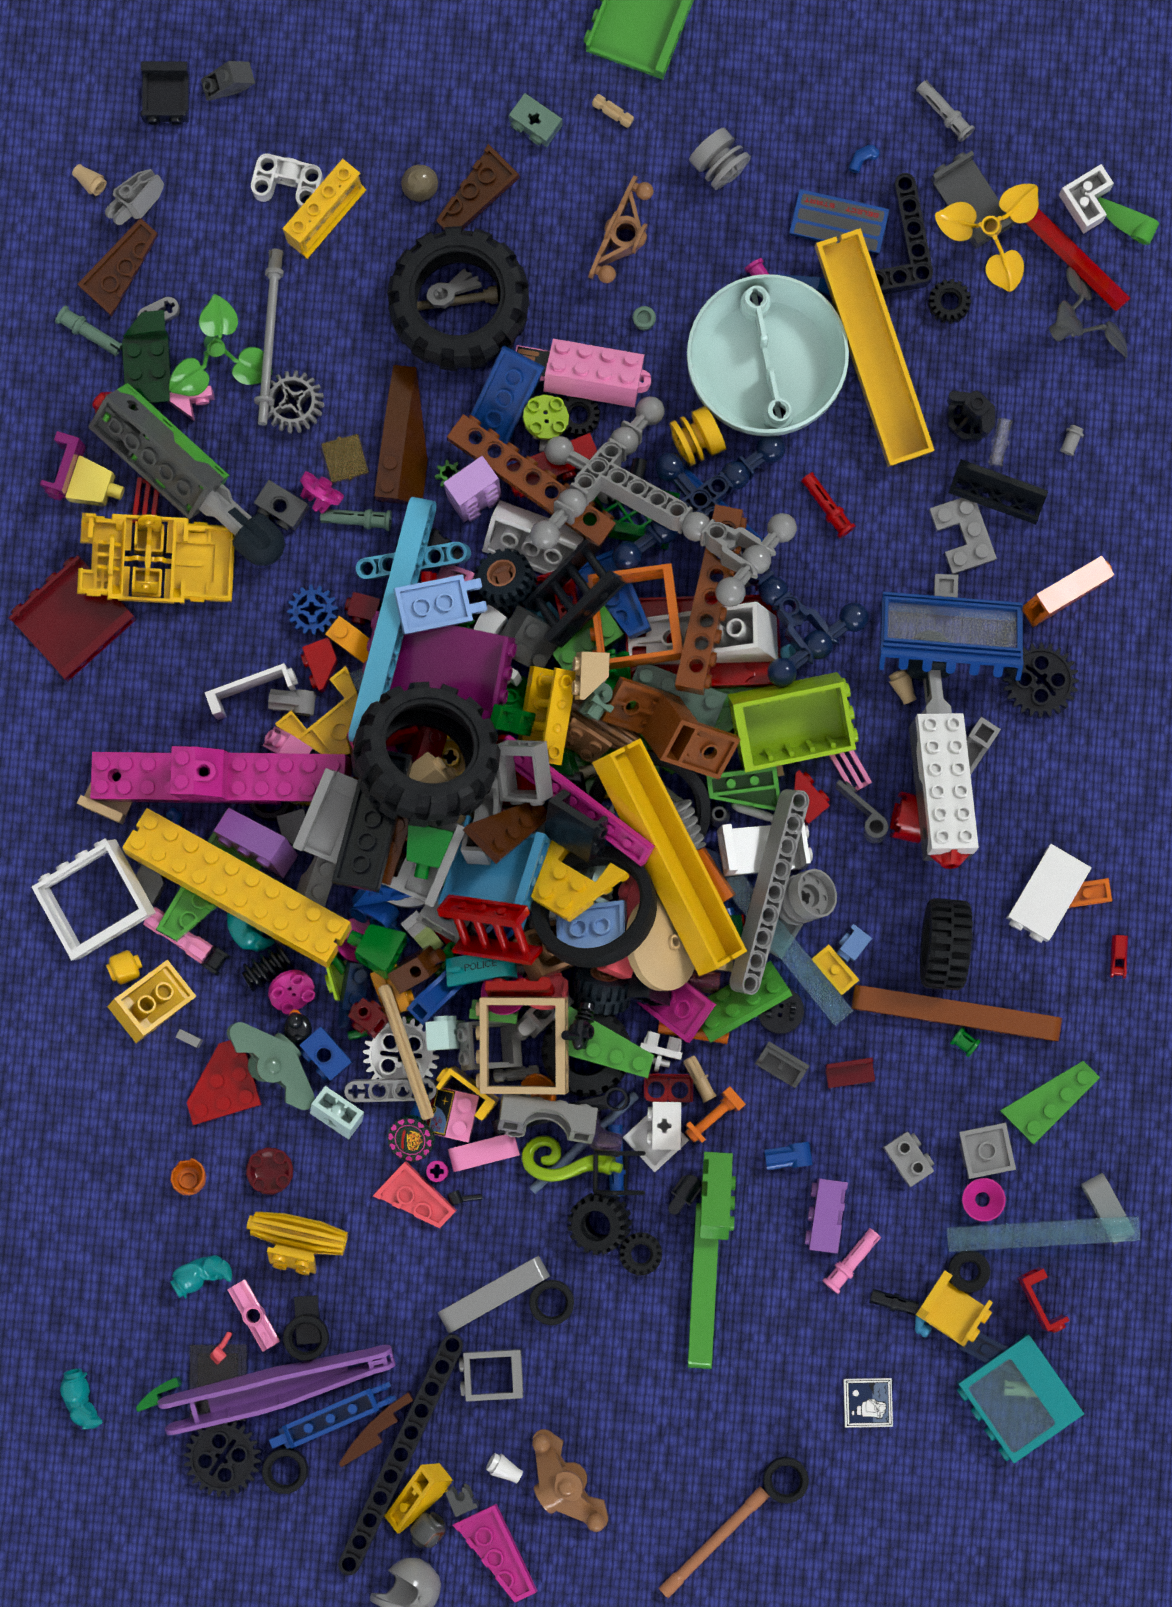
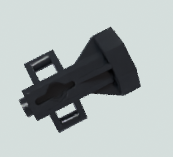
M951 391L947 397V403L950 405L947 409V428L961 442H980L984 437H988L995 427V406L979 391H973L972 393ZM956 407L960 409V414H954ZM954 420H963L958 427ZM966 425H969V434L961 431ZM978 427L980 433L974 434V428Z

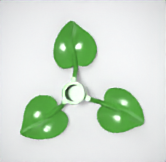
M213 294L199 316V327L207 335L204 339L206 351L203 353V364L200 365L196 358H187L181 361L170 377V392L185 396H196L205 391L209 383V375L204 369L207 366L210 355L212 357H219L225 354L236 364L232 368V375L238 382L246 385L261 383L263 351L257 347L245 348L240 352L238 359L225 349V344L221 339L222 334L230 335L235 332L238 325V317L233 307L222 297Z

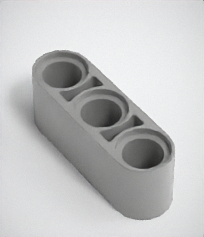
M1103 1173L1081 1184L1085 1195L1113 1245L1135 1234L1128 1217Z

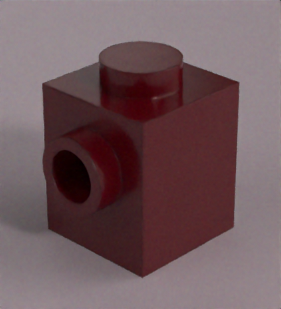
M353 592L352 598L348 597L346 600L345 610L348 611V617L352 618L351 622L365 625V622L371 623L376 611H380L382 602L379 598Z

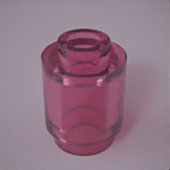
M694 969L687 982L700 992L713 993V991H719L720 972H715L714 970L699 976L696 969Z

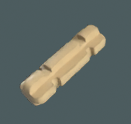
M597 94L592 101V105L598 110L602 109L604 114L617 122L620 121L621 125L629 128L634 121V117L628 112L624 113L623 109L609 100L606 101V98L602 95Z

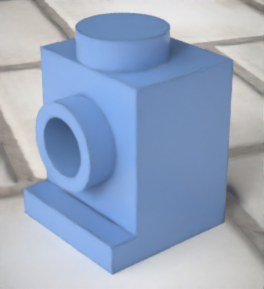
M854 924L850 927L852 934L850 935L847 932L839 941L841 948L837 954L846 962L849 959L854 962L872 939Z

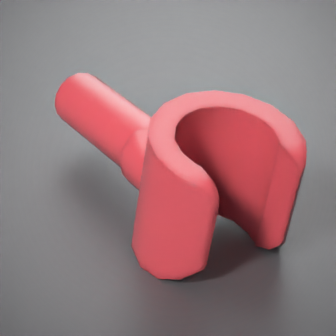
M231 1332L226 1333L221 1343L210 1354V1358L216 1365L227 1356L223 1349L232 1336Z

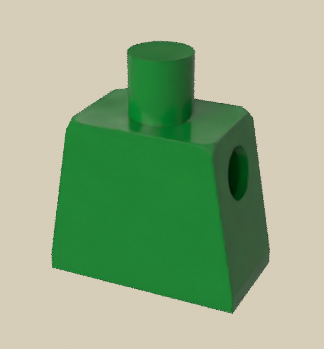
M408 825L406 860L416 863L414 877L427 880L430 867L440 868L455 831L427 825V827Z
M373 924L367 927L364 935L352 930L347 940L348 944L357 947L355 950L356 960L386 980L389 978L387 974L395 967L408 943L405 932Z

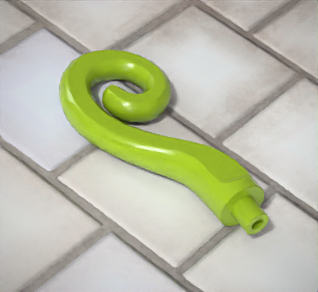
M550 1136L532 1138L522 1150L521 1160L525 1170L534 1178L542 1181H562L585 1172L593 1171V1154L557 1169H546L538 1166L534 1161V1154L540 1147L547 1146L552 1150L550 1155L541 1157L540 1160L543 1165H554L561 1158V1146ZM598 1155V1172L611 1175L613 1171L621 1173L623 1164L617 1163L616 1157Z

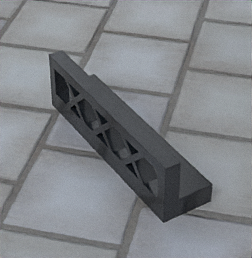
M960 459L948 493L1036 525L1048 490ZM956 484H962L966 486L968 489H960L956 487ZM984 492L988 494L990 497L985 498L981 496L979 493ZM1001 501H1009L1012 505L1007 506L1003 504ZM1023 509H1031L1035 511V514H1029L1025 512Z

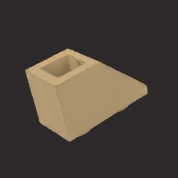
M576 652V657L573 658L572 663L573 671H576V679L572 682V695H575V700H585L609 677L610 653Z

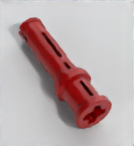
M813 472L801 480L825 512L826 521L831 523L838 532L837 536L839 539L855 529L856 525L854 523L851 524L844 514L845 510L843 507H838Z

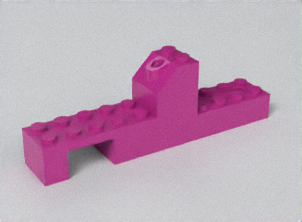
M172 746L171 753L92 752L90 799L110 802L225 804L312 802L325 768L351 777L352 760L346 754L228 753L221 749ZM206 768H208L209 774L207 776L199 774V772H206ZM117 772L121 774L119 781L113 779V775Z

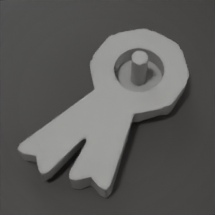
M463 269L449 283L440 282L431 286L427 292V300L434 308L445 309L454 303L455 295L481 288L482 285L479 282L478 276L472 277V273L466 272V269Z

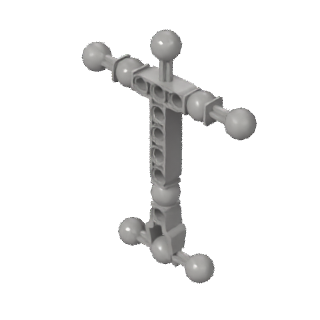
M648 396L641 399L635 408V419L631 423L624 420L621 423V427L613 431L608 442L604 443L590 460L575 452L572 442L566 437H553L547 442L545 455L550 463L554 465H565L568 463L581 471L575 477V482L570 484V489L564 490L560 493L558 500H555L554 514L551 518L538 521L533 525L530 531V539L533 545L539 549L547 550L556 546L560 538L559 529L565 522L571 525L574 524L575 518L584 513L589 502L593 501L601 491L666 528L678 531L679 534L683 532L684 536L689 540L700 541L701 546H706L707 550L721 559L720 563L722 566L736 571L737 573L734 577H727L719 581L715 589L717 600L724 606L733 607L743 601L746 595L744 586L750 578H758L757 574H763L769 569L771 557L776 556L774 548L778 543L788 542L796 534L797 525L795 519L789 514L779 513L770 518L767 524L768 535L761 542L760 538L743 527L734 529L723 523L715 522L714 519L710 521L709 517L704 513L693 512V508H688L683 501L621 468V462L626 461V456L634 453L638 445L642 443L643 429L647 425L659 423L665 414L663 403L656 397ZM737 546L745 548L742 557L731 550Z

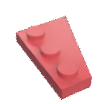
M407 1161L373 1195L438 1228H441L457 1211Z

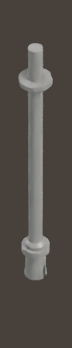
M280 249L269 250L268 268L265 270V275L269 279L261 389L260 396L254 398V403L259 405V425H267L268 407L274 405V399L269 397L278 280L284 275L282 270L284 252Z

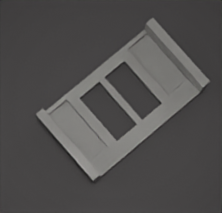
M325 768L293 848L309 852L334 864L337 863L358 783L357 779ZM428 821L427 825L437 827L436 821ZM457 822L438 827L455 832L440 868L430 867L427 880L414 877L416 863L407 861L405 857L398 876L393 877L391 885H384L419 899L428 906L434 907L465 834L463 831L464 825Z

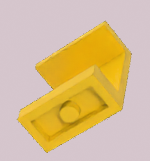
M455 1065L451 1068L446 1067L436 1079L439 1082L436 1088L439 1090L444 1088L453 1076L485 1100L474 1116L481 1121L486 1119L500 1098L494 1094H480V1088L476 1087V1081Z
M944 1271L916 1315L964 1347L968 1341L973 1343L980 1333L977 1327L980 1322L985 1324L992 1314L989 1308L993 1302L988 1300L984 1306L965 1292L958 1290L949 1282L953 1275Z

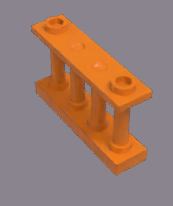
M730 1086L721 1093L723 1099L720 1101L722 1103L697 1125L694 1126L690 1121L685 1125L688 1128L685 1133L693 1142L698 1140L700 1143H703L706 1139L702 1136V1133L728 1110L734 1109L737 1112L746 1105Z

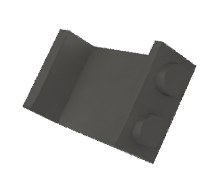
M973 151L967 154L962 152L954 157V162L948 166L942 164L933 171L934 174L931 182L946 205L949 206L956 202L970 204L977 214L975 224L982 222L987 216H995L997 218L998 216L1005 215L1006 212L1001 210L999 206V199L973 161ZM1010 216L1001 221L1002 229L998 235L1015 225L1016 222ZM979 227L973 228V234L969 240L976 250L992 240L993 237L986 235L982 228Z

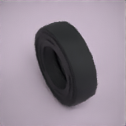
M973 1250L960 1251L954 1255L949 1262L947 1270L948 1273L953 1275L950 1279L953 1286L967 1293L977 1292L984 1288L989 1281L991 1273L990 1265L985 1256ZM966 1262H972L978 1268L977 1277L970 1281L963 1279L960 1275V1268Z

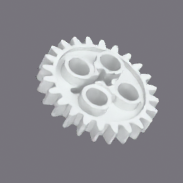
M403 1016L402 1022L408 1039L416 1037L420 1040V1048L412 1051L413 1054H422V1058H415L419 1066L421 1078H425V1075L433 1077L429 1069H437L438 1066L432 1061L439 1059L440 1056L433 1054V1051L436 1050L427 1051L426 1031L422 1030L423 1025L420 1023L418 1026H415V1018L410 1023H407L406 1016ZM388 1022L375 1039L365 1041V1044L370 1046V1049L363 1050L364 1054L369 1055V1058L363 1060V1063L371 1064L366 1072L374 1071L375 1074L371 1079H377L378 1077L379 1079L408 1078L403 1062L399 1060L398 1056L380 1054L381 1051H399L397 1045L394 1048H388L384 1044L386 1036H393ZM385 1059L394 1061L395 1069L393 1071L387 1072L383 1069L382 1062ZM404 1083L398 1084L396 1087L397 1093L400 1092L401 1087H404L407 1093L409 1092L408 1085Z

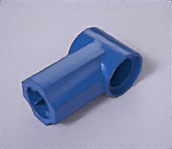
M810 1142L788 1144L787 1147L764 1150L767 1170L813 1165Z

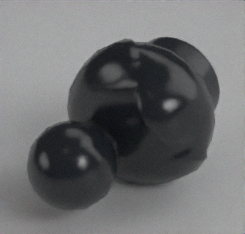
M294 1009L289 1013L283 1031L285 1037L292 1043L299 1044L311 1035L312 1026L305 1015Z

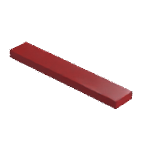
M1038 208L1035 217L1026 224L1115 311L1124 306L1131 298Z

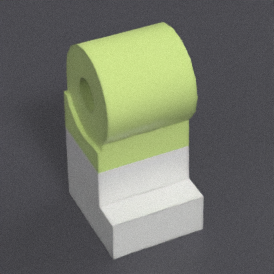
M417 910L401 923L404 929L422 948L430 945L436 950L444 945L434 930L416 920L419 915Z

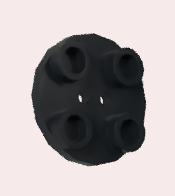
M790 989L792 996L780 1002L783 1004V1008H780L779 1004L758 1015L760 1023L768 1031L777 1034L788 1033L796 1029L801 1023L804 1015V1005L800 996L792 989Z

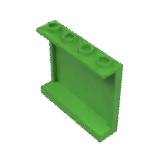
M600 0L602 2L600 10L595 9L592 17V22H594L592 30H587L583 43H586V52L663 80L694 0Z

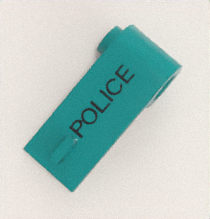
M469 955L446 959L447 987L493 980L495 978L515 981L518 979L517 963Z

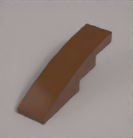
M410 1391L390 1404L367 1425L339 1462L340 1467L345 1466L384 1441L380 1432L398 1422L399 1419L395 1412L414 1400Z

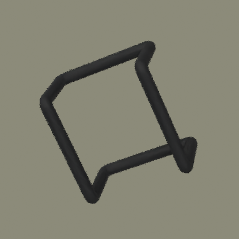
M595 1151L593 1154V1193L596 1195H644L645 1191L627 1190L628 1156H644L646 1154L645 1151ZM598 1155L623 1156V1167L626 1170L624 1175V1191L598 1190Z

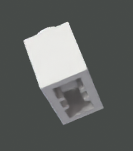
M653 1102L652 1107H648V1121H652V1131H647V1145H652V1150H681V1102ZM662 1119H666V1122L671 1124V1128L667 1129L666 1133H662V1129L657 1127V1124L662 1123Z

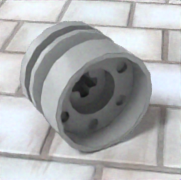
M725 127L718 129L706 138L689 158V162L698 172H703L710 168L705 179L707 182L713 180L711 186L715 190L733 181L751 159L747 152L742 153L743 147L741 145L730 150L735 138Z
M810 869L790 876L779 914L781 919L788 924L797 926L828 916L834 910L837 903V892L831 878L825 872L818 869Z

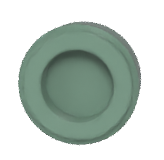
M641 306L634 311L633 323L636 328L646 331L655 325L656 315L653 309Z

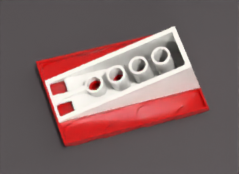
M745 595L739 605L733 607L724 606L727 608L725 622H720L719 630H722L720 644H716L714 652L717 653L715 667L711 666L709 675H712L711 688H748L774 685L768 678L767 669L773 660L781 658L779 618L777 617L776 610L773 611L772 606L764 603L759 595ZM695 596L676 597L683 646ZM710 596L706 599V603L710 605L718 601L716 596ZM639 598L652 630L633 639H630L626 634V651L629 652V656L673 650L667 598ZM709 618L701 622L703 627H710L713 624V620ZM699 641L696 644V648L699 650L706 649L708 646L706 641ZM680 660L652 665L677 674ZM699 663L693 664L690 670L700 672L703 669V665ZM637 666L630 667L631 680Z

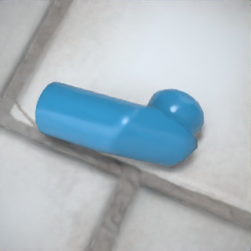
M916 1315L915 1331L918 1335L921 1334L923 1337H927L932 1328L926 1324V1321Z

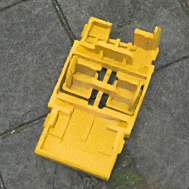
M82 513L80 543L92 544L91 570L78 568L77 594L99 597L102 594L108 596L107 600L118 599V601L170 604L179 602L184 604L185 600L190 599V602H204L206 600L232 603L234 546L232 540L235 535L224 525H208L207 522H194V524H191L188 518L112 514V519H107L105 516H96V513ZM133 520H138L135 521L134 553L145 556H125V551H131ZM162 522H168L166 553H172V559L151 557V555H163L165 526ZM135 560L145 562V568L133 567L132 597H130V567L124 566V562ZM151 562L171 564V569H165L164 598H161L162 569L151 568Z

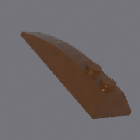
M393 365L374 496L378 502L408 505L411 497L422 499L424 497L428 457L417 368Z

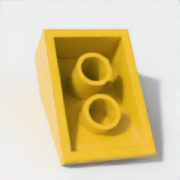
M166 960L117 996L107 1007L135 1043H138L192 1001L196 995L171 963Z

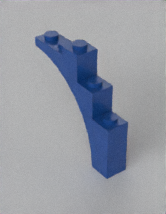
M530 911V914L527 916V920H528V919L531 917V915H532V912H531V911ZM490 924L486 929L487 935L491 939H497L493 925ZM503 926L508 941H511L515 937L512 927ZM445 970L413 1000L407 1010L424 1025L425 1022H428L456 997L466 984L447 987Z

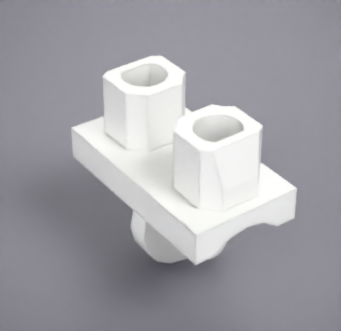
M648 1031L644 1043H641L640 1047L650 1053L657 1054V1058H653L652 1064H655L654 1071L658 1072L660 1066L667 1068L670 1066L671 1061L662 1059V1056L681 1060L682 1039L669 1036L667 1048L665 1049L657 1047L660 1034Z

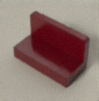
M873 1057L826 1064L825 1072L828 1088L874 1082Z

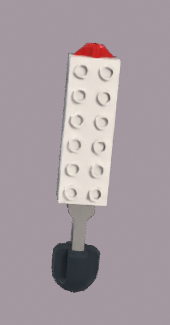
M930 630L921 632L912 638V640L949 642L941 633ZM909 659L908 675L912 678H917L918 681H923L926 702L924 711L921 714H917L909 726L923 861H936L944 869L958 868L965 860H970L979 848L964 713H952L951 706L943 698L941 678H947L951 675L946 672V662L933 661L931 671L925 672L922 670L923 660Z

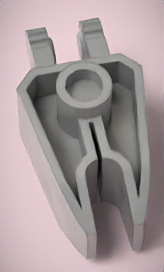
M151 169L134 174L114 189L113 196L115 200L107 206L105 215L109 219L113 218V222L117 225H122L131 217L134 219L142 218L161 195L164 183L158 174L155 175Z

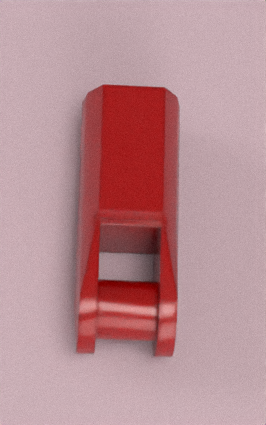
M1112 935L1110 978H1113L1114 975L1126 978L1128 936ZM1115 959L1123 960L1122 966H1115Z

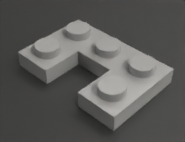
M959 498L929 509L936 532L959 524L966 545L944 553L952 575L997 559L977 503Z

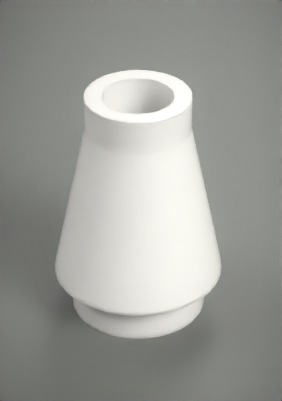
M494 1453L486 1466V1470L490 1472V1475L512 1481L516 1484L523 1474V1471L503 1454L498 1455Z

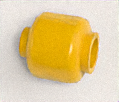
M129 950L111 956L109 964L106 965L112 981H117L120 985L139 978V969L143 967L138 954L133 956Z

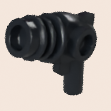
M582 1002L580 1007H578L579 1011L575 1016L576 1020L570 1025L569 1031L565 1030L561 1033L562 1039L572 1041L576 1050L586 1049L589 1039H592L594 1036V1027L591 1024L594 1023L592 1018H594L595 1006L591 1003Z

